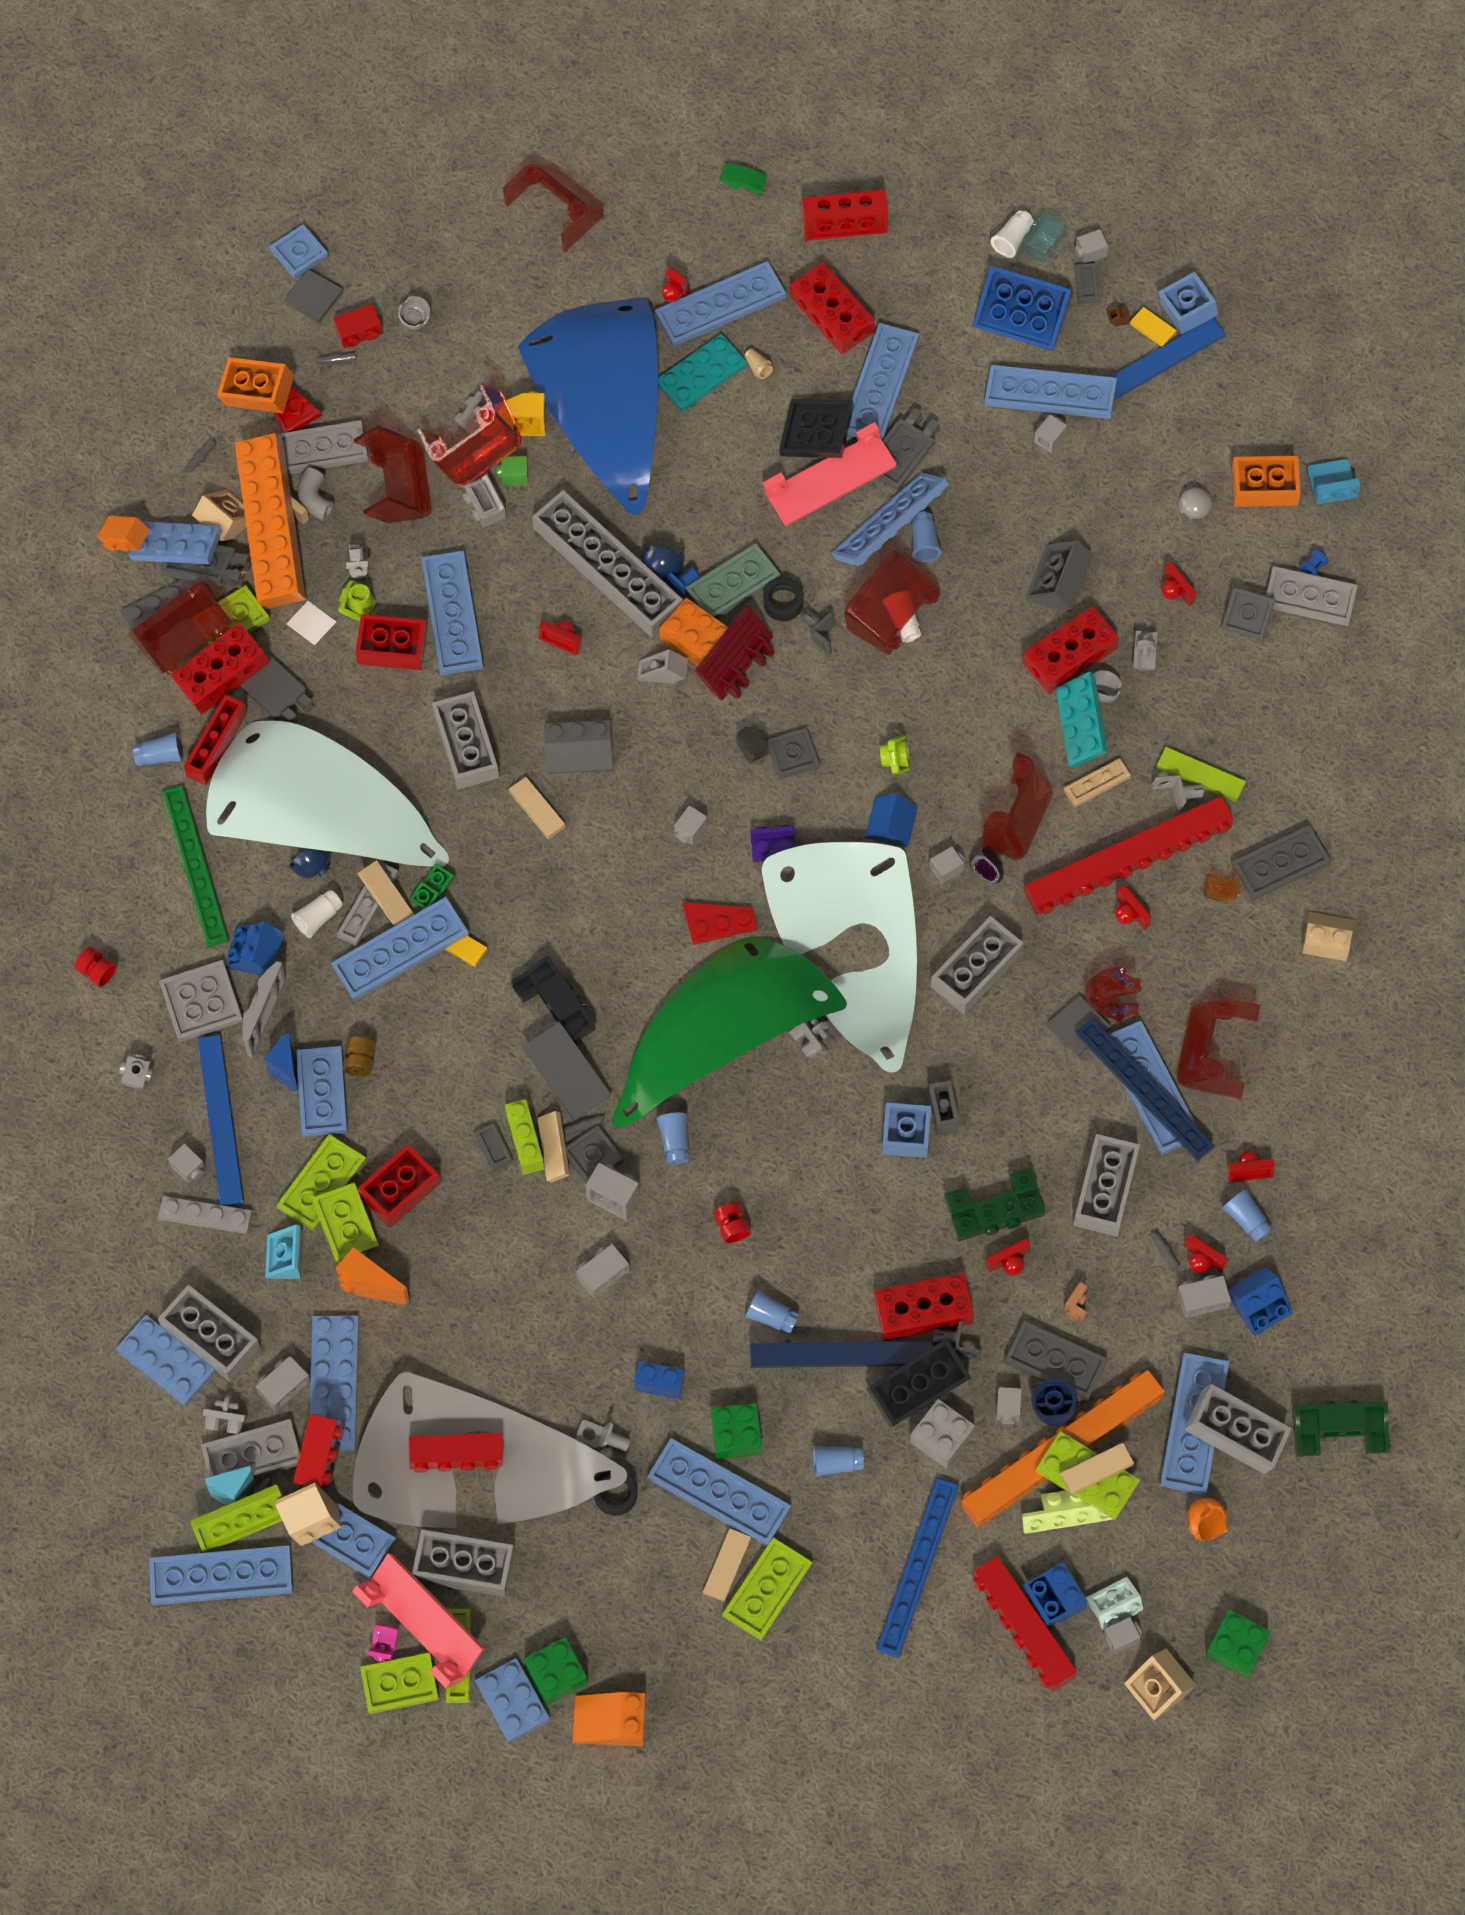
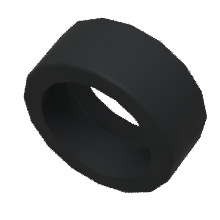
M779 578L770 582L763 592V607L766 613L778 621L795 619L804 607V593L801 586L789 578ZM788 590L795 594L796 603L791 608L779 609L772 605L771 596L776 591Z
M611 1470L601 1473L596 1481L611 1479ZM628 1472L624 1483L629 1488V1496L624 1503L620 1505L608 1504L603 1499L602 1492L594 1496L597 1507L604 1513L612 1516L623 1515L634 1507L638 1498L637 1484Z

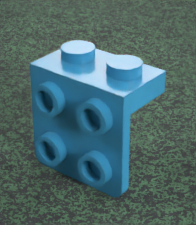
M1343 459L1308 466L1307 474L1316 505L1358 498L1360 490L1359 478L1353 479L1348 460Z

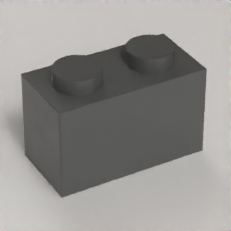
M951 1080L929 1084L928 1097L936 1135L959 1132L960 1121Z

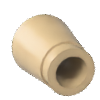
M749 349L745 353L744 357L756 377L764 379L772 373V363L754 349Z

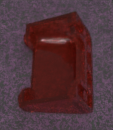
M893 550L847 604L845 609L847 630L887 655H890L893 650L898 649L901 645V630L923 603L930 605L938 601L941 594L940 587L903 554Z
M201 580L130 631L128 636L161 674L166 672L169 675L178 669L176 664L213 636L218 635L220 637L230 630L228 626L232 624V621Z
M1017 752L1012 765L1014 775L1011 779V783L1017 786V797L1009 814L1002 811H994L988 816L984 825L982 848L987 846L993 852L1013 860H1021L1027 855L1053 794L1052 787L1030 757Z

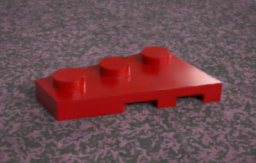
M292 386L284 412H274L284 433L298 431L323 416L318 409Z
M682 903L693 945L757 931L752 907Z

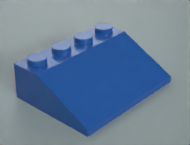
M991 266L972 327L1053 351L1074 291Z

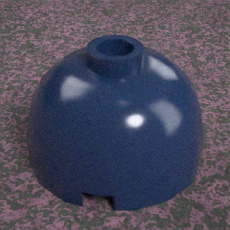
M644 546L641 562L665 582L670 572L676 576L681 571L685 554L680 552L678 556L674 554L675 550L651 546L650 550H648Z
M305 848L288 867L303 878H313L317 874L321 877L329 869L327 864L331 859V852Z
M1052 1378L1040 1383L1041 1386L1036 1391L1034 1389L1031 1397L1035 1415L1041 1422L1050 1426H1060L1069 1422L1076 1414L1078 1407L1075 1388L1067 1384L1063 1379Z

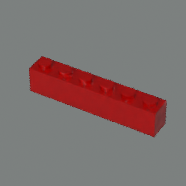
M996 1556L974 1570L973 1577L975 1579L972 1581L979 1592L983 1590L988 1597L986 1602L992 1611L996 1610L1001 1616L999 1621L1005 1630L1009 1629L1014 1635L1012 1640L1019 1650L1023 1649L1027 1654L1025 1659L1032 1669L1036 1668L1040 1673L1039 1680L1046 1689L1049 1687L1054 1692L1076 1678V1669L999 1557Z

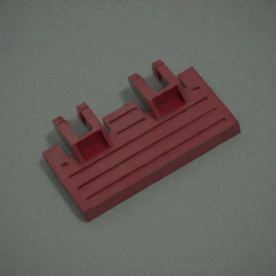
M745 607L694 671L719 700L723 701L728 695L724 688L731 696L738 699L741 693L733 682L736 681L744 689L748 688L749 683L743 675L753 663L751 658L761 667L765 666L767 661L761 655L759 649L765 655L773 656L775 654L774 650L769 645L773 636L754 611L749 607Z

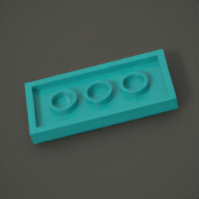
M720 334L658 378V387L682 413L746 368L748 362Z
M1088 672L1056 688L1067 760L1071 768L1079 767L1108 753L1095 674Z

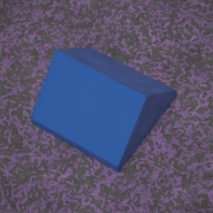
M897 793L875 798L865 838L908 847L918 807Z
M284 1034L264 1059L269 1075L295 1092L298 1091L293 1048L289 1034Z

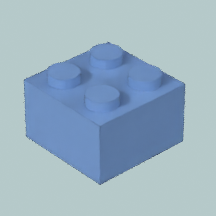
M1195 272L1158 292L1161 307L1181 335L1218 315L1216 300Z
M886 1102L882 1154L927 1158L931 1106Z

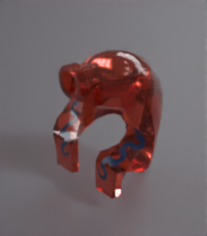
M1123 966L1106 969L1089 979L1085 987V998L1089 1006L1094 1010L1121 1022L1125 1017L1138 1015L1139 1004L1122 1003L1119 1006L1116 999L1119 996L1140 992L1142 989L1140 986L1141 979L1129 976L1126 967Z

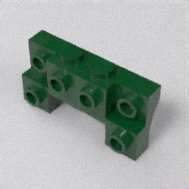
M1028 1168L1009 1175L1013 1189L1012 1192L979 1202H971L967 1187L945 1193L944 1199L958 1242L983 1234L987 1236L994 1235L999 1232V1229L1006 1227L1014 1229L1023 1222L1045 1216V1209L1032 1169Z
M1348 1400L1344 1403L1335 1404L1334 1401H1324L1316 1405L1294 1406L1296 1457L1320 1456V1438L1364 1436L1366 1454L1390 1452L1388 1402L1358 1403L1357 1400Z

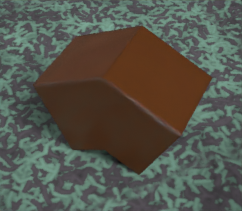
M1116 306L1107 311L1109 323L1114 326L1130 323L1128 307L1121 308Z

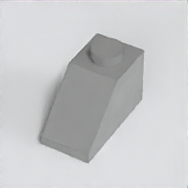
M670 649L639 660L637 680L672 684L686 679L688 659Z

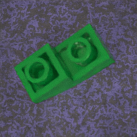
M726 163L719 181L736 190L742 186L760 195L767 175L748 167Z
M436 863L424 882L421 881L410 900L421 908L426 909L440 899L456 876Z

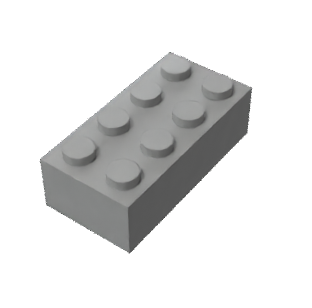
M474 691L433 702V715L457 790L498 779V766Z
M989 916L931 977V988L965 1015L1023 954L1024 943L993 917Z
M1096 1134L1075 1215L1074 1226L1118 1237L1140 1144Z
M190 1285L185 1287L158 1318L163 1329L214 1368L215 1371L229 1382L260 1349L257 1338Z
M1213 1384L1208 1385L1201 1391L1184 1428L1190 1434L1263 1474L1274 1469L1292 1429Z
M421 1529L412 1574L420 1583L506 1597L515 1554L514 1546Z

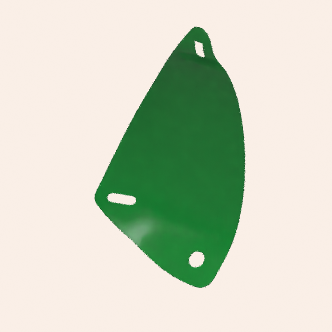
M747 937L738 940L716 954L694 972L675 991L654 1017L634 1055L624 1091L612 1117L613 1126L623 1128L638 1121L678 1091L772 1038L810 1020L844 1010L847 1006L846 999L816 965L797 951L762 938ZM752 943L759 954L751 956L744 947L745 944ZM815 991H823L827 994L828 998L825 1001H818L813 997V993ZM637 1102V1110L626 1117L623 1111Z

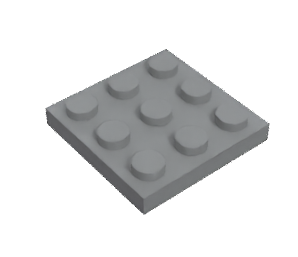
M223 960L159 980L179 1042L243 1022Z

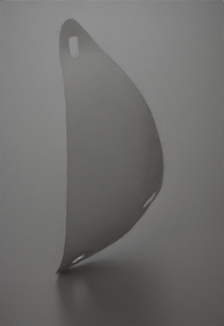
M403 1372L395 1378L382 1396L362 1437L354 1468L353 1501L361 1512L386 1521L418 1527L457 1528L456 1486L452 1470L440 1472L438 1469H428L427 1472L423 1473L409 1470V1436L460 1435L471 1431L502 1433L503 1465L496 1475L494 1484L498 1524L538 1518L579 1505L603 1491L621 1486L627 1479V1472L623 1467L587 1445L516 1411L457 1388L409 1372ZM405 1385H409L412 1388L413 1411L410 1415H407L403 1410V1387ZM611 1470V1479L594 1480L596 1473ZM372 1482L377 1483L381 1487L382 1495L378 1499L373 1498L368 1492V1485Z

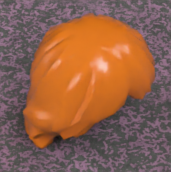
M1211 1497L1196 1500L1187 1511L1189 1530L1196 1540H1214L1229 1530L1227 1527V1511L1223 1505Z

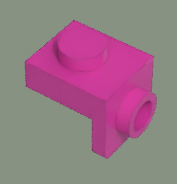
M376 1623L368 1655L374 1656V1660L385 1662L388 1659L391 1660L395 1655L399 1627Z

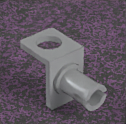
M1180 775L1157 777L1151 785L1152 790L1172 788L1177 811L1182 810L1186 799L1203 798L1204 794L1203 789H1200L1203 787L1202 784L1183 786Z
M582 1420L575 1440L597 1450L609 1445L626 1452L630 1444V1438L612 1432L614 1424L611 1422L602 1427L587 1420ZM585 1428H592L594 1430L595 1437L593 1440H586L583 1437V1430Z

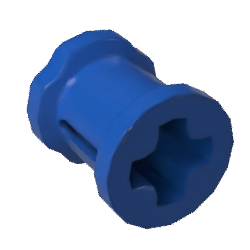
M1315 549L1312 551L1311 557L1306 562L1300 564V569L1303 573L1316 576L1317 571L1328 563V559L1325 554Z

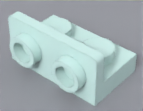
M1128 1577L1086 1597L1087 1604L1098 1618L1102 1630L1143 1610L1141 1597Z

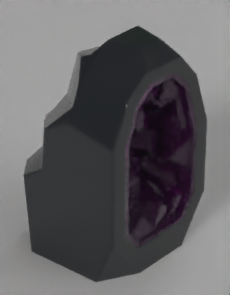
M985 846L969 865L982 880L988 883H1000L1004 876L1001 861L996 857V853Z

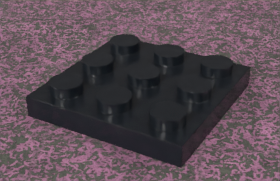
M791 399L779 449L780 455L786 457L842 458L854 408L853 401Z

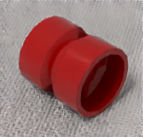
M90 946L80 954L74 968L83 976H89V980L101 988L114 976L117 964L107 957L103 958L102 953Z
M728 1203L713 1212L717 1226L721 1227L720 1234L725 1244H732L750 1236L751 1229L747 1220L743 1219L745 1214L741 1203Z

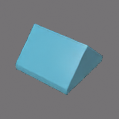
M296 1224L267 1235L265 1278L301 1279L303 1234L300 1225Z
M250 1466L205 1478L210 1496L225 1505L249 1496L256 1485Z

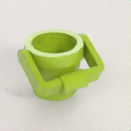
M349 581L345 588L342 589L338 611L352 619L360 620L361 614L370 615L373 613L376 602L366 585ZM346 603L348 605L349 610L344 608Z
M905 735L892 738L888 741V744L880 745L883 767H891L893 774H902L910 770L909 750Z

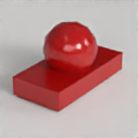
M669 268L665 273L668 283L663 286L662 296L667 302L673 303L691 293L686 278Z
M1173 562L1166 564L1164 576L1167 580L1161 586L1162 595L1168 600H1174L1181 596L1186 604L1191 606L1195 603L1197 592Z
M566 620L559 621L555 626L542 621L539 627V640L571 654H579L582 637L575 634V628L571 622Z
M1123 885L1117 892V899L1121 902L1115 910L1117 921L1128 925L1136 920L1144 930L1151 925L1152 916L1130 890Z
M1244 1151L1239 1156L1238 1163L1228 1164V1181L1231 1183L1273 1178L1275 1169L1274 1159L1260 1160L1256 1152Z
M1193 1234L1189 1235L1184 1247L1193 1253L1189 1258L1190 1268L1194 1272L1204 1273L1212 1266L1222 1273L1227 1267L1228 1258Z
M1023 1239L987 1257L986 1267L989 1273L1002 1267L1008 1275H1019L1025 1266L1021 1256L1030 1252L1031 1245L1028 1240Z

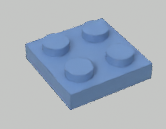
M304 224L269 246L273 255L294 279L328 258V252Z

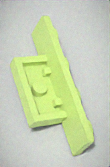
M1066 1490L1040 1494L1043 1511L1022 1514L1023 1531L1025 1534L1113 1520L1078 1497L1071 1495Z

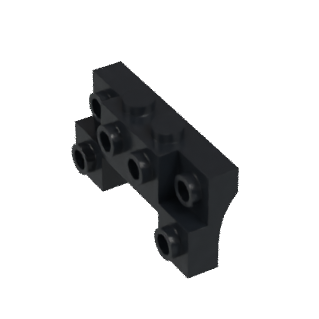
M549 956L542 958L529 970L511 980V986L522 1003L539 995L556 1022L561 1023L576 1045L578 1040L596 1030L594 1022L583 1008L585 1007L584 1001L579 995L575 996L570 980L563 978Z

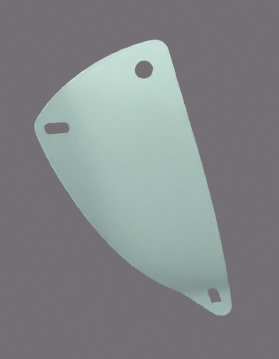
M256 721L250 723L240 731L227 748L211 779L206 808L207 830L211 835L347 853L416 866L434 867L436 863L445 866L449 861L447 852L435 840L419 812L388 779L345 747L304 726L284 721ZM260 734V737L255 742L246 743V739L250 735ZM235 801V808L225 823L219 825L217 823L218 818L228 803ZM422 843H425L436 852L432 858L421 851L420 845Z
M828 842L793 847L769 856L762 865V875L770 911L784 946L803 954L825 945L847 928L860 923L875 926L884 935L889 947L888 959L879 967L863 972L845 973L832 979V983L846 999L847 1006L842 1011L826 1016L852 1045L872 1057L883 1070L887 1072L898 1071L903 1063L912 1024L917 980L915 915L907 858L904 850L899 847L877 843ZM888 858L895 859L894 866L877 876L870 874L871 869ZM786 866H791L795 871V876L790 882H784L780 877L782 869ZM815 991L813 993V997L818 1001H825L828 998L827 994L823 991ZM884 1046L889 1047L895 1057L886 1060L880 1048Z

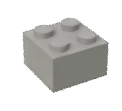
M598 1163L585 1185L587 1201L626 1221L640 1199L639 1183L631 1175L625 1174L624 1176L618 1173L617 1169L609 1164L604 1166Z
M938 1399L910 1434V1443L948 1469L975 1434V1425Z

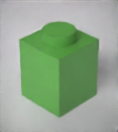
M527 456L501 457V465H497L498 478H502V485H528Z

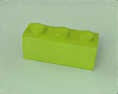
M524 1099L505 1104V1113L522 1175L544 1170L543 1158L527 1100Z

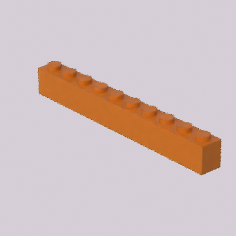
M1148 1370L1143 1374L1138 1372L1130 1379L1129 1384L1124 1387L1120 1385L1111 1392L1112 1395L1106 1400L1104 1398L1098 1400L1093 1405L1094 1408L1089 1412L1083 1411L1074 1418L1075 1421L1069 1426L1067 1424L1062 1425L1057 1429L1056 1435L1050 1439L1049 1437L1042 1439L1037 1444L1038 1447L1032 1452L1030 1450L1025 1451L1019 1456V1461L1013 1465L1011 1463L1005 1465L1000 1470L1001 1473L994 1478L990 1476L981 1483L982 1487L976 1491L974 1489L968 1491L962 1497V1509L977 1528L981 1527L1048 1480L1035 1471L1060 1431L1087 1448L1092 1449L1163 1399L1165 1391Z

